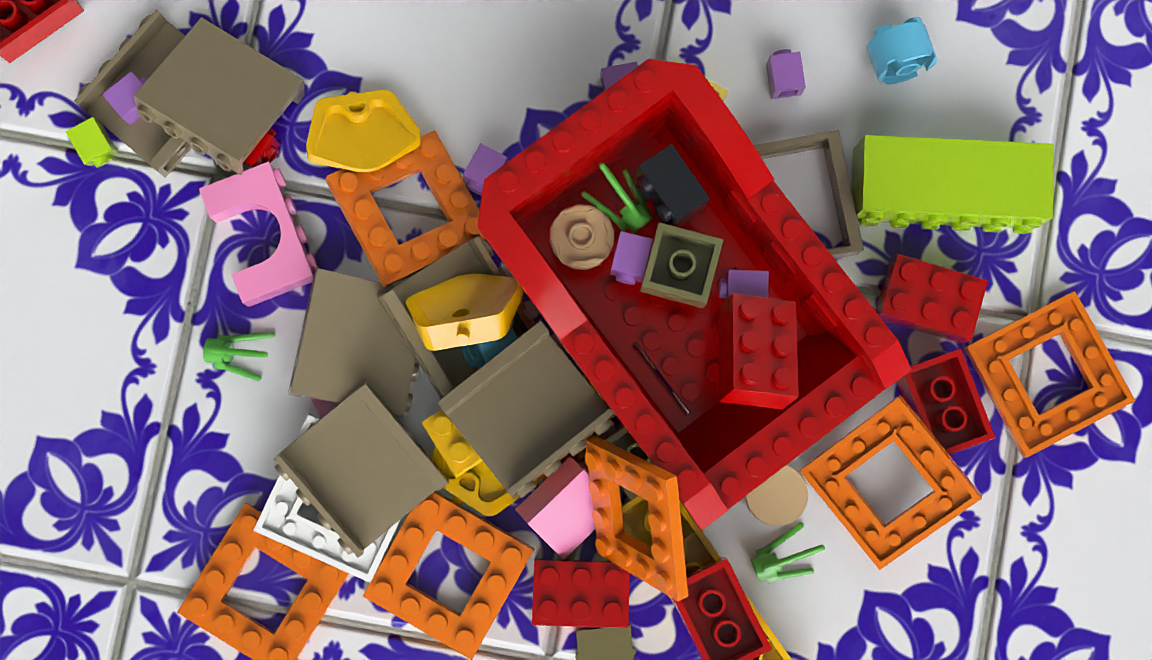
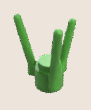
M601 162L599 164L600 169L626 205L619 211L623 217L620 218L588 192L583 191L581 196L614 221L622 232L629 229L634 234L653 219L649 214L651 209L636 191V184L628 169L623 170V175L635 198L633 201L606 164Z
M275 333L219 335L218 339L207 338L203 349V359L206 363H214L215 369L227 370L260 381L262 379L260 375L227 362H232L234 355L266 358L268 353L265 351L236 349L232 342L273 338Z
M800 522L767 546L756 550L757 556L750 560L759 582L767 580L768 583H771L778 579L813 574V568L779 571H782L781 566L825 550V546L818 545L779 560L776 553L769 555V552L804 527V524Z

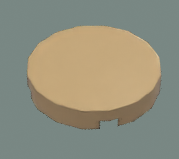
M576 204L565 208L555 218L550 228V245L554 255L562 264L573 269L587 270L600 265L609 256L614 244V230L610 219L591 205Z
M786 465L745 496L748 509L756 519L768 525L782 526L792 523L802 515L807 506L808 489L800 473Z

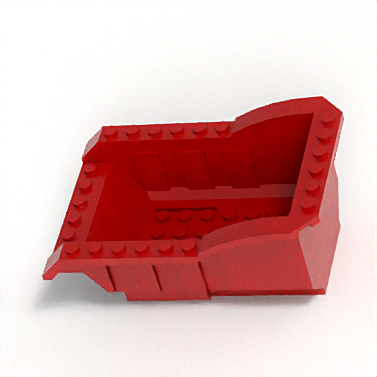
M647 59L486 177L483 184L477 228L651 463L677 476L679 500L702 531L737 502L912 369L898 339L774 182L775 179L756 148L699 68L691 64ZM672 144L701 184L710 200L704 212L680 228L723 239L709 297L704 308L640 292L642 286L640 281H635L634 285L616 281V275L610 273L622 230L611 219L614 230V244L609 256L600 265L587 270L573 269L562 264L554 255L550 245V228L555 218L565 208L576 204L593 206L581 196L583 191L595 197L620 218L623 217L619 211L626 205L600 169L599 164L601 162L606 164L633 201L635 198L623 175V170L628 169L635 184H638L636 182L638 166ZM648 200L645 203L651 209L649 214L653 219L634 233V235L650 238L654 241L659 223L653 214L656 209ZM626 229L624 231L626 233L632 234L629 229ZM728 270L769 271L768 298L796 302L798 398L783 410L719 402V307L724 303V298H719L720 279H725V274ZM634 343L638 344V346L645 353V355L648 357V359L651 361V363L654 365V367L657 369L660 375L664 378V380L667 382V384L670 386V388L673 390L676 396L680 399V401L683 403V405L686 407L689 413H687L683 406L679 403V401L676 399V397L673 395V393L670 391L667 385L663 382V380L660 378V376L657 374V372L654 370V368L651 366L648 360L644 357V355L641 353L636 345L632 346Z

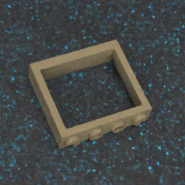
M839 130L754 145L762 159L823 148L844 245L827 250L834 259L858 255L864 250Z

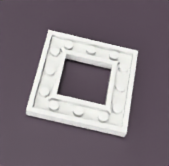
M309 413L297 438L321 418ZM279 475L253 531L371 583L399 521L365 548L362 556L357 558L353 552L349 555L338 543L337 540L340 537L333 528L327 530L320 522L298 513L303 503L296 493L298 487L291 479L286 481Z

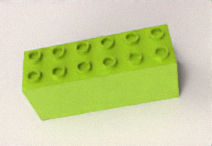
M864 135L853 149L852 195L857 219L860 221V226L865 227L878 226V222L890 223V227L907 228L909 224H921L922 229L929 230L939 229L940 225L952 226V230L967 231L971 227H982L983 232H1000L1001 228H1011L1013 233L1017 234L1032 233V229L1042 227V224L1053 218L1054 144Z

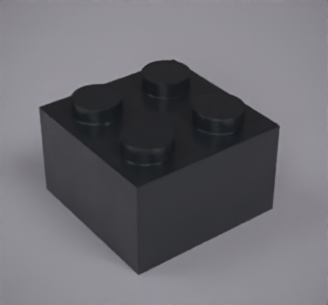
M672 144L638 166L636 176L638 184L635 185V189L643 201L650 200L656 209L653 214L658 223L680 228L704 212L710 197Z

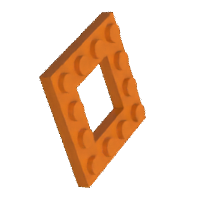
M435 130L421 136V145L417 149L379 170L356 172L341 169L327 175L325 179L384 288L418 273L475 237H479L481 241H486L477 228L479 208ZM421 172L449 223L399 245L371 193Z
M1075 291L964 347L966 354L1023 458H1027L1136 401ZM1060 334L1089 388L1038 414L1009 360Z
M901 395L800 470L802 475L879 570L980 501L983 496ZM894 441L933 491L885 524L847 475Z
M597 436L586 439L585 441L588 445L586 446L585 461L589 471L590 482L588 487L592 496V519L595 524L597 538L595 546L598 554L676 601L688 597L677 476ZM619 485L648 500V522L651 527L652 537L651 547L624 532Z
M434 491L410 511L371 583L364 592L363 597L472 660L535 548ZM436 531L491 562L462 614L407 583Z
M245 503L177 613L252 660H297L350 573L253 531L262 512ZM256 548L308 579L276 632H273L223 601Z

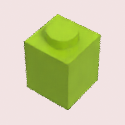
M91 117L65 132L84 165H95L96 168L101 167L112 161L111 155L118 152L101 121L97 118Z

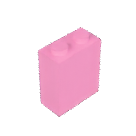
M571 456L515 509L526 523L563 560L595 530V524L592 519V496L588 487L590 482L588 466L585 461L579 465Z

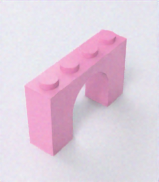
M269 162L243 171L241 175L235 174L199 188L209 217L216 223L250 210L270 212L275 215L279 222L281 238L274 254L259 264L231 274L242 303L248 307L311 283L314 272L319 268L313 253L308 254L304 243L308 242V238L303 226H297L293 215L297 214L295 204L291 196L286 198L282 187L286 186L285 178L280 168L275 170Z

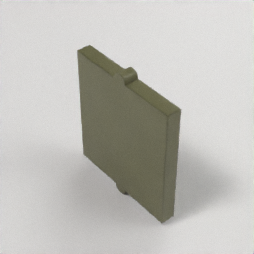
M628 625V628L576 630L578 654L575 655L576 660H634L636 649L633 648L631 625Z

